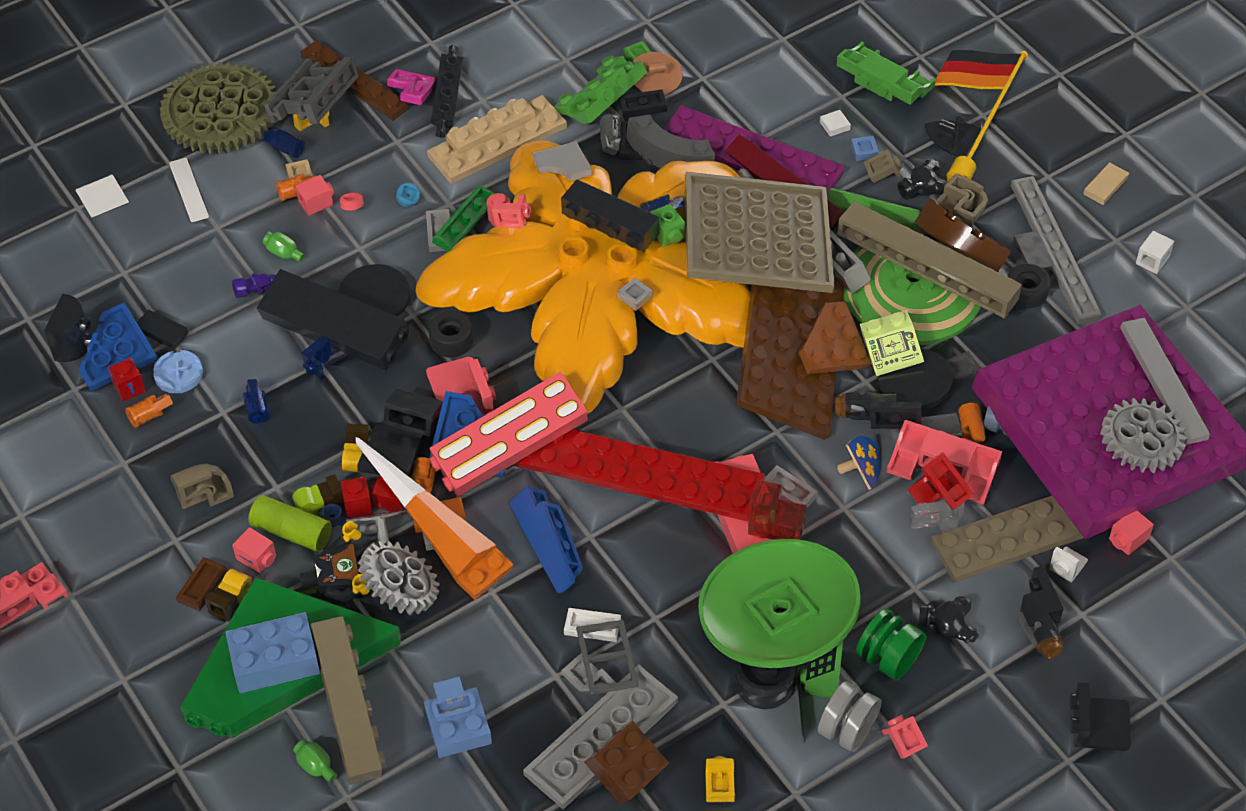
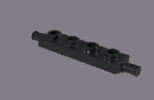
M450 45L448 54L441 53L431 124L437 126L435 133L437 137H439L441 131L440 138L445 136L446 128L453 127L463 62V57L457 56L458 47L456 45L454 46V51H452L453 45Z

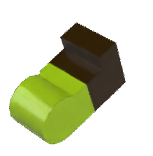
M336 475L325 477V482L313 485L312 487H303L296 490L292 495L296 508L317 515L319 510L327 504L345 506L342 490Z

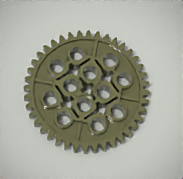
M218 62L216 67L210 63L209 68L201 65V70L198 71L193 68L192 74L185 72V78L177 77L178 82H172V88H167V94H163L164 100H161L160 116L164 129H166L168 135H171L172 140L176 139L178 145L183 143L184 148L191 146L192 151L199 148L200 153H203L208 149L209 154H212L217 149V152L221 154L223 149L230 153L231 147L238 151L239 145L242 144L244 147H248V141L256 143L255 137L263 138L262 132L268 133V127H273V123H271L266 112L265 104L276 93V88L273 86L272 81L268 80L267 75L262 76L261 71L255 72L254 67L248 69L246 64L241 68L239 63L231 66L230 62H227L225 66Z

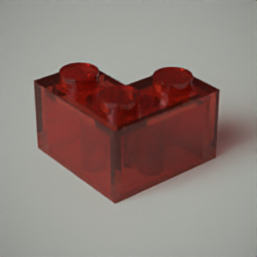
M756 480L749 504L748 535H753L760 539L801 540L806 521L807 505L781 500V484Z

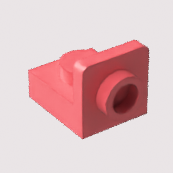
M525 194L519 195L517 203L493 204L492 212L496 227H524L526 218H529L531 214V207L526 202Z
M902 715L897 716L887 722L889 727L882 730L884 735H890L901 759L928 746L913 716L905 719Z

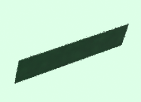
M796 665L801 731L805 742L798 665Z

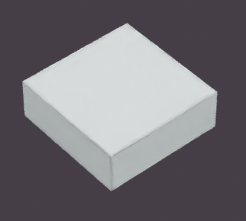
M841 110L820 116V123L830 137L850 130L851 124Z

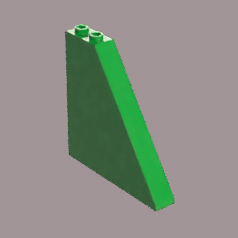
M258 578L254 579L225 631L306 612L311 632V623L343 616L345 625L350 624L353 634V640L349 641L351 650L356 649L360 665H357L356 669L401 643L398 626ZM224 631L180 709L184 721L188 725L195 728L200 726L209 729L217 736L225 735L234 738L324 688V683L320 671V674L239 693L226 632Z

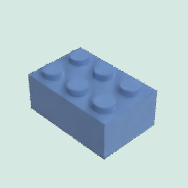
M306 612L225 631L239 693L320 674Z

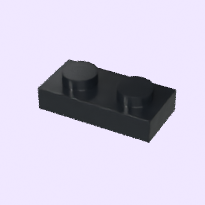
M663 89L619 97L623 118L667 111Z

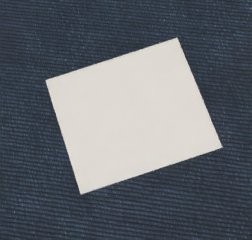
M113 175L76 189L91 218L129 203Z

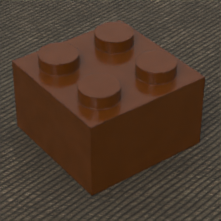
M633 721L621 727L584 762L620 805L631 800L669 764Z

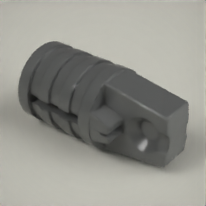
M609 114L601 118L600 139L603 152L615 155L620 146L621 120L618 116Z

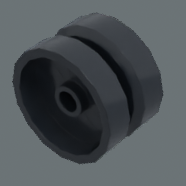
M737 661L735 675L737 693L744 702L754 708L764 710L777 708L786 703L792 696L795 685L796 665L783 668H764Z

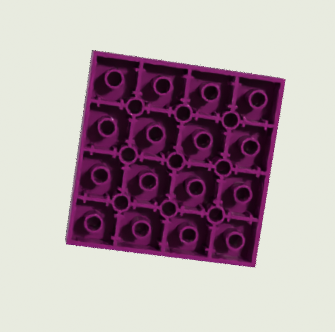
M1141 304L977 371L972 389L987 408L989 405L998 424L1085 540L1111 529L1117 521L1135 511L1143 515L1246 469L1245 431ZM1140 318L1146 319L1210 433L1208 440L1186 445L1179 461H1175L1172 467L1167 465L1165 470L1162 471L1157 466L1155 473H1152L1149 467H1146L1144 473L1141 472L1140 466H1136L1134 470H1131V464L1128 462L1122 466V459L1120 457L1117 459L1112 458L1114 451H1106L1108 444L1102 443L1103 435L1100 434L1103 427L1101 425L1108 410H1112L1115 404L1121 406L1123 400L1127 401L1130 405L1132 398H1135L1138 404H1141L1144 398L1147 405H1151L1153 401H1156L1157 408L1163 406L1120 329L1122 322Z

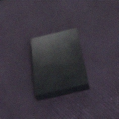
M376 423L367 445L409 476L425 435L383 423ZM362 453L357 464V471L380 475L365 454Z

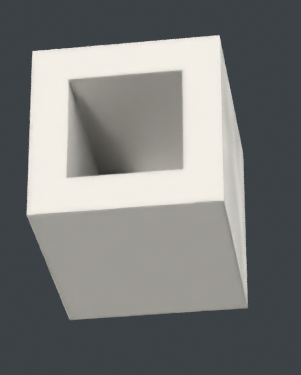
M1152 231L1139 249L1136 264L1157 274L1169 259L1174 240Z

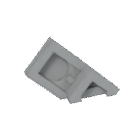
M581 653L562 669L561 674L579 691H590ZM590 663L594 686L616 683L602 668L598 670Z

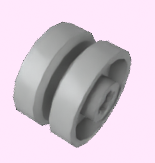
M846 680L837 688L827 704L818 726V734L830 741L839 737V745L854 753L862 745L872 729L879 714L882 700L869 692L860 697V688Z

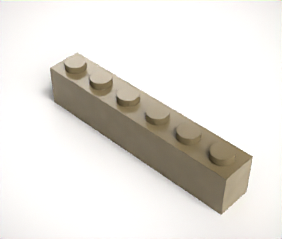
M343 616L311 623V635L348 784L352 785L381 778L382 768L386 767L385 758L382 751L377 752L375 742L379 741L376 725L371 726L369 716H373L369 699L364 700L362 691L366 690L363 674L358 675L356 666L360 665L357 650H351L349 642L353 640L350 624L345 625Z

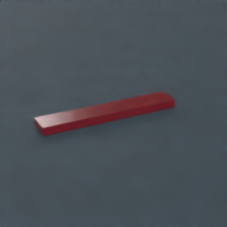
M741 134L725 150L728 156L760 180L808 185ZM827 199L829 228L832 231L839 223V218L844 214V211Z

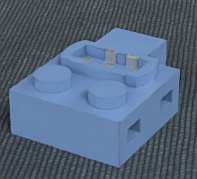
M460 677L433 683L436 698L424 701V707L438 758L492 744L490 729L477 687L463 690Z

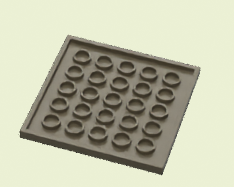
M686 171L685 225L687 278L833 292L834 276L826 187Z

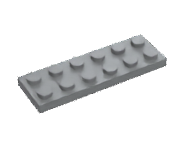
M640 665L635 667L639 687L608 692L523 770L524 776L562 809L566 808L597 779L584 762L621 727L633 721L645 734L678 703V697ZM630 673L620 682L631 681Z

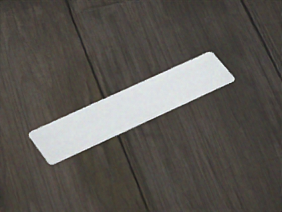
M187 158L169 162L190 221L196 222L208 218L207 210Z

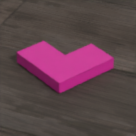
M395 69L387 79V86L404 89L400 94V101L418 105L423 104L437 84L436 77Z

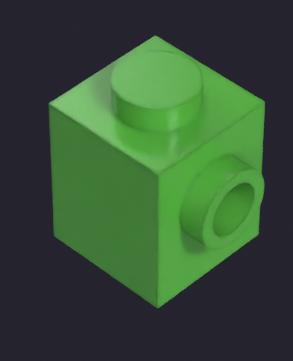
M671 203L650 212L659 217V234L656 238L663 247L685 239V222Z

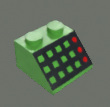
M843 640L831 651L809 661L807 668H801L800 684H805L804 695L827 698L833 696L838 688Z

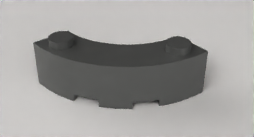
M651 115L628 118L626 138L629 144L640 156L644 155L652 160V165L658 168H662L671 161L693 162L714 161L715 154L708 139L691 140L672 135L659 127Z

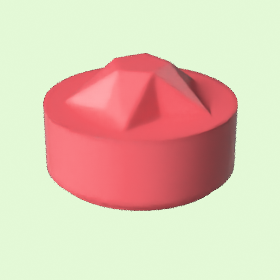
M359 193L343 195L340 198L341 208L343 210L355 211L363 207V196Z

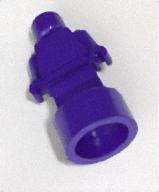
M253 273L250 279L238 278L232 280L235 297H244L248 293L256 291L258 295H261L262 292L267 291L276 275L269 276L268 278L266 274L259 275Z

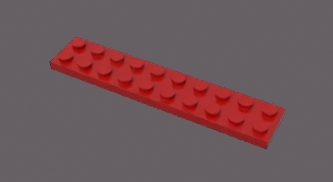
M573 429L512 465L749 522L765 481L763 473Z

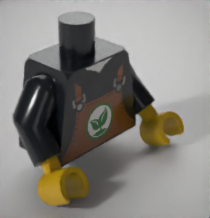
M352 521L346 522L342 529L343 534L320 554L313 557L315 571L300 573L303 588L318 586L321 599L345 605L353 599L364 598L363 594L369 593L370 589L365 588V584L368 582L360 579L363 574H359L354 543H351V539L358 540L361 538V532L356 529L358 524Z

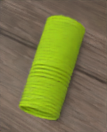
M265 495L259 496L254 501L249 512L248 520L251 526L316 552L321 551L330 538L332 529L330 521Z

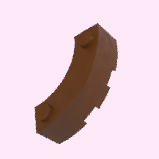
M930 198L914 222L921 228L919 232L930 239L934 237L952 250L988 268H992L996 272H999L1011 253L1003 244L978 229L972 232L973 228L965 223L963 219Z

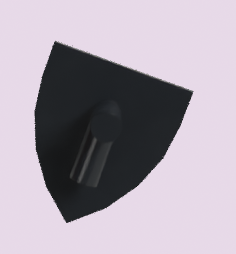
M958 116L956 121L941 119L925 123V128L932 141L942 150L956 157L966 154L982 129L965 123V118L962 116Z

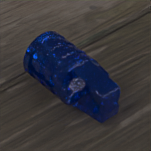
M270 129L264 132L263 140L273 145L276 150L286 153L293 158H299L304 152L305 141L281 129Z
M669 194L658 199L641 203L640 208L651 212L671 203L674 209L684 206L685 201L683 196L670 199Z
M248 379L246 392L243 393L248 419L254 424L264 423L271 416L265 391H260L257 379Z

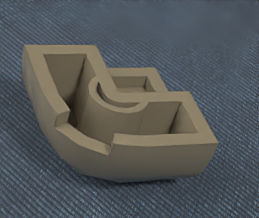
M956 173L945 185L944 193L936 202L948 208L963 219L965 223L972 226L983 214L988 198L983 191L982 185Z
M207 463L194 465L170 476L182 509H186L204 500H207L211 507L234 497L228 477L215 465Z

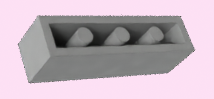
M830 230L833 275L853 294L871 279L863 262Z

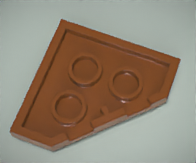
M846 302L825 303L820 309L818 317L799 351L807 374L867 369L872 363Z

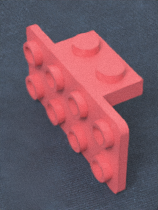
M465 357L427 368L426 374L435 399L443 401L446 391L466 394L472 397L482 415L485 416L494 411L493 401L496 400V394L493 386H488L489 377L485 367L481 368L478 359L473 360L472 357Z

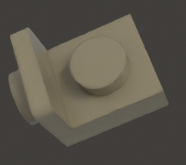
M889 149L864 161L873 183L895 173L898 179L903 177L900 171L903 168L902 163L897 155L893 157Z

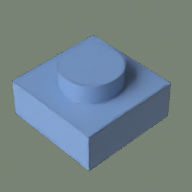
M874 136L851 139V148L856 161L868 160L879 154Z

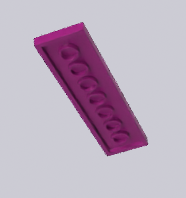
M684 106L679 107L664 129L666 132L684 139H708L715 154L714 161L726 164L737 170L744 167L728 156L725 150L741 134L806 184L826 187L827 198L830 188H835L845 169V166Z

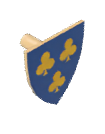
M856 436L846 444L853 459L839 464L837 469L840 474H844L858 468L870 490L876 484L880 474V447L877 442L869 437Z

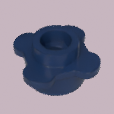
M327 504L318 512L319 517L330 521L332 527L344 526L346 523L341 505Z

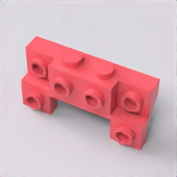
M905 420L887 466V473L911 480L917 465L923 467L937 455L944 452L974 493L968 500L984 505L1001 461L1002 451L972 442L966 438L947 434L942 430H935Z
M42 562L21 575L16 570L0 579V629L38 606L36 599L47 610L49 608L48 604L61 596L68 597L67 590L55 575L48 571Z

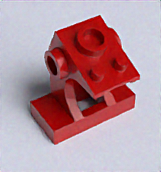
M944 452L921 468L923 476L907 489L922 510L939 498L945 501L951 510H955L974 495Z

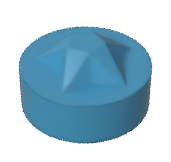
M412 183L402 184L396 193L398 203L404 207L415 206L420 198V190Z

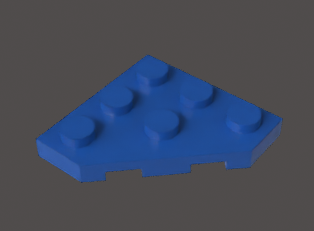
M125 303L102 312L97 330L93 333L87 347L88 351L85 359L81 361L79 366V372L90 392L112 382L108 367L131 357L137 369H141L157 361V355Z
M450 391L445 392L432 446L484 416L470 395ZM506 469L494 476L504 478Z

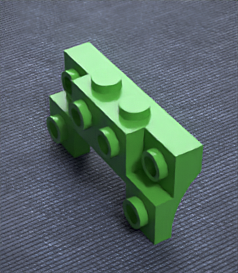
M863 41L852 49H844L837 56V66L855 75L854 82L890 101L897 97L911 105L918 97L923 98L935 86L936 79L928 80L920 76V71L918 70L907 77V69L880 56V50L877 49L874 52L864 46L865 43Z
M611 55L602 61V65L596 70L599 75L595 79L588 82L586 87L579 93H566L559 98L560 102L554 108L559 114L570 116L582 124L591 123L648 72L641 61L632 63L631 61L627 62L624 56L614 57Z

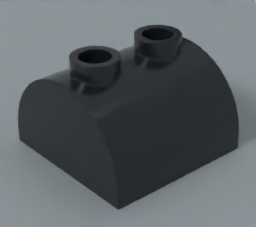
M68 294L61 295L44 330L53 359L57 362H72L83 357L88 351L87 347L93 333H90L91 320L85 317L80 301Z

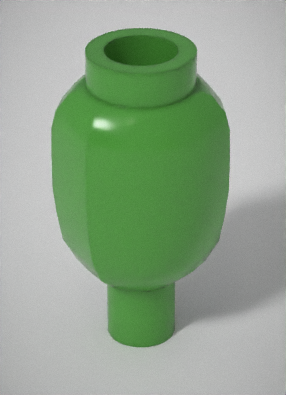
M268 232L265 235L263 244L266 245L267 250L282 259L293 258L298 262L303 260L304 254L297 250L296 244L288 236L281 232Z
M306 739L296 744L293 749L296 753V761L306 772L312 776H323L328 782H332L337 777V774L330 768V757L319 744L308 742Z

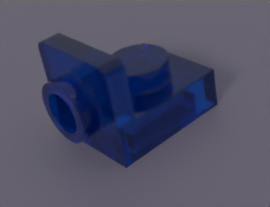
M324 335L302 352L305 371L310 375L314 374L320 380L324 377L322 364L326 363L333 355L330 340Z

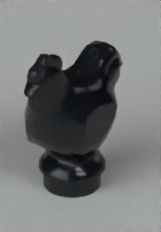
M934 159L925 160V163L921 164V166L914 167L911 178H904L897 184L901 197L908 199L913 198L915 194L929 196L934 193L942 195L947 181L940 179L935 174V171L940 168L939 162Z
M956 597L954 601L944 602L937 608H934L930 603L928 605L921 604L918 625H923L926 628L933 625L940 635L946 638L963 640L966 644L968 642H975L979 637L977 629L969 627L964 621V617L971 609V601L967 597Z

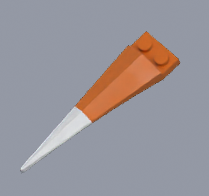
M356 437L358 447L403 504L457 584L474 600L513 570L514 564L496 548V544L360 438Z

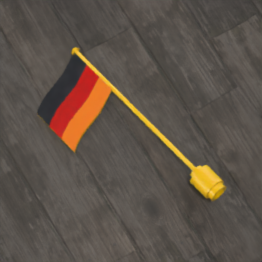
M952 50L936 77L935 86L952 85L975 89L1003 90L968 156H959L953 162L947 174V183L956 173L968 179L972 178L976 170V164L971 158L1020 65L1028 57L1026 51H1021L1019 54H998L974 50Z

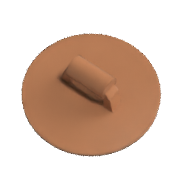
M648 52L638 56L633 61H641L648 72L634 84L641 92L663 89L664 95L677 89L682 81L681 66L668 54Z

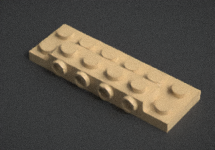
M543 95L529 102L524 98L519 100L511 99L503 108H493L488 111L486 116L480 119L474 117L469 120L467 125L461 128H451L448 134H446L447 141L427 150V154L450 184H454L513 155L521 145L536 140H543L566 129L567 121Z

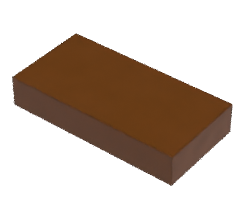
M203 557L176 596L177 602L200 611L206 603L205 598L210 591L213 592L226 574V566Z

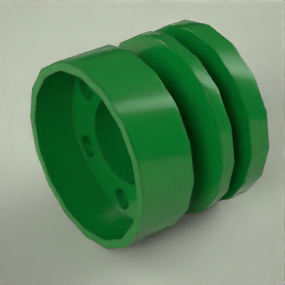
M886 608L880 611L866 627L856 647V655L861 659L867 658V662L870 665H875L880 661L879 670L896 681L904 676L916 661L926 641V634L911 623L902 628V617L899 615L894 616V613Z

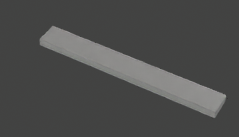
M1034 176L1012 180V190L1032 231H1037L1053 264L1052 272L1077 324L1101 320L1102 314Z

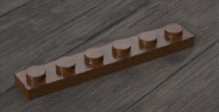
M317 40L300 51L302 59H311L313 64L320 61L321 67H334L338 61L343 59ZM356 67L359 77L347 90L392 121L409 110L408 102L400 101L399 96Z

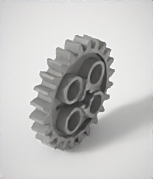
M1132 398L1130 405L1125 400L1122 401L1121 406L1115 404L1112 410H1108L1100 432L1103 435L1102 443L1108 444L1106 451H1114L1113 459L1120 457L1122 459V466L1127 462L1130 463L1131 470H1134L1136 466H1140L1142 473H1144L1146 467H1149L1152 473H1155L1157 466L1162 471L1165 470L1167 465L1172 467L1175 461H1179L1186 446L1184 443L1187 436L1183 435L1185 428L1178 427L1181 420L1172 419L1174 412L1165 413L1166 406L1157 408L1156 401H1153L1151 405H1147L1144 398L1141 404H1138L1135 398Z
M389 540L385 544L381 541H378L376 545L372 543L362 554V558L358 562L361 565L358 571L363 574L360 579L368 582L365 586L366 589L374 591L371 596H379L381 604L387 602L389 603V609L392 610L395 606L399 613L406 609L409 615L414 611L417 614H420L422 610L427 611L437 599L436 596L439 590L436 588L439 586V583L434 581L437 575L429 572L432 566L424 565L425 558H417V551L410 553L407 545L402 549L399 542H396L393 546Z

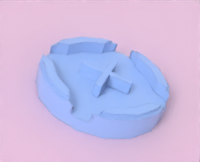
M180 350V352L176 353L174 351L167 352L157 360L153 368L156 385L168 393H183L191 390L198 385L203 375L200 359L194 353L186 350Z

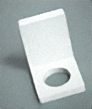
M1056 547L1053 551L1049 570L1072 583L1088 559L1068 547H1065L1063 550Z

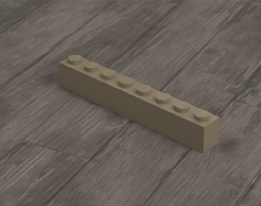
M854 201L839 218L837 235L1003 318L1007 316L1019 300L1022 284L1014 279L1008 278L992 268H988Z

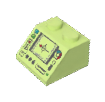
M907 310L860 324L864 344L876 376L924 362Z

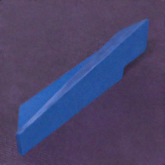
M527 486L510 501L509 505L557 593H563L575 583L574 579L583 569L582 563L560 505L549 503L545 490Z

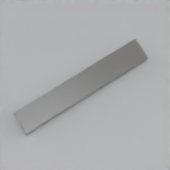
M1140 318L1122 322L1120 329L1162 405L1166 406V412H1174L1172 419L1181 420L1178 427H1184L1183 435L1187 436L1184 444L1188 445L1208 440L1210 437L1209 431L1146 319Z

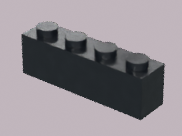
M578 179L561 197L562 214L566 217L579 221L589 228L596 229L610 238L624 242L632 248L644 252L659 234L658 216Z

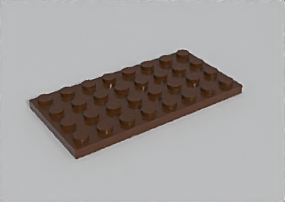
M834 277L832 293L752 284L736 405L824 440L830 435L836 372L807 374L799 351L804 345L822 306L829 302H843L844 286L837 278Z

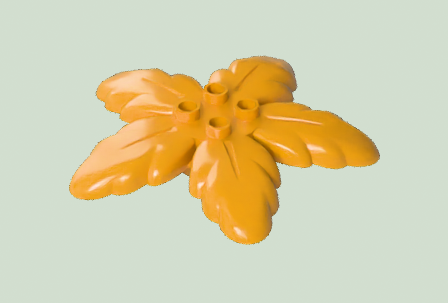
M536 140L521 145L513 153L510 160L511 172L508 187L515 195L513 203L518 202L520 194H525L526 202L531 207L530 217L526 218L524 227L495 226L487 234H475L464 237L452 250L432 262L422 272L416 284L415 291L421 302L433 307L454 306L464 312L480 311L492 306L497 311L509 312L542 300L535 313L531 327L532 340L538 343L534 358V369L542 381L561 371L587 410V414L591 413L598 406L604 391L612 387L620 379L623 371L624 355L633 353L637 347L635 310L618 298V291L634 277L653 291V297L638 309L648 320L667 333L680 335L687 332L699 341L713 345L729 343L737 347H744L751 293L750 284L687 278L686 225L685 239L663 247L658 239L655 238L643 252L615 238H610L596 229L589 228L579 221L566 217L562 214L561 197L575 180L569 181L559 173H539L532 158V153L560 146V144L546 140ZM671 161L655 174L652 172H640L632 176L620 190L617 198L648 212L671 203L685 222L686 171L732 177L740 176L731 167L716 161ZM590 165L592 175L578 179L612 195L609 174L601 166Z

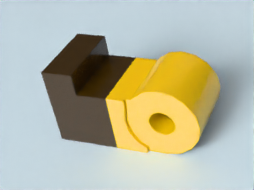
M347 423L342 455L343 471L359 472L357 471V464L363 452L356 444V437L367 444L371 435L370 425Z
M230 569L214 592L210 591L205 598L208 612L229 622L250 588L252 577L235 569Z

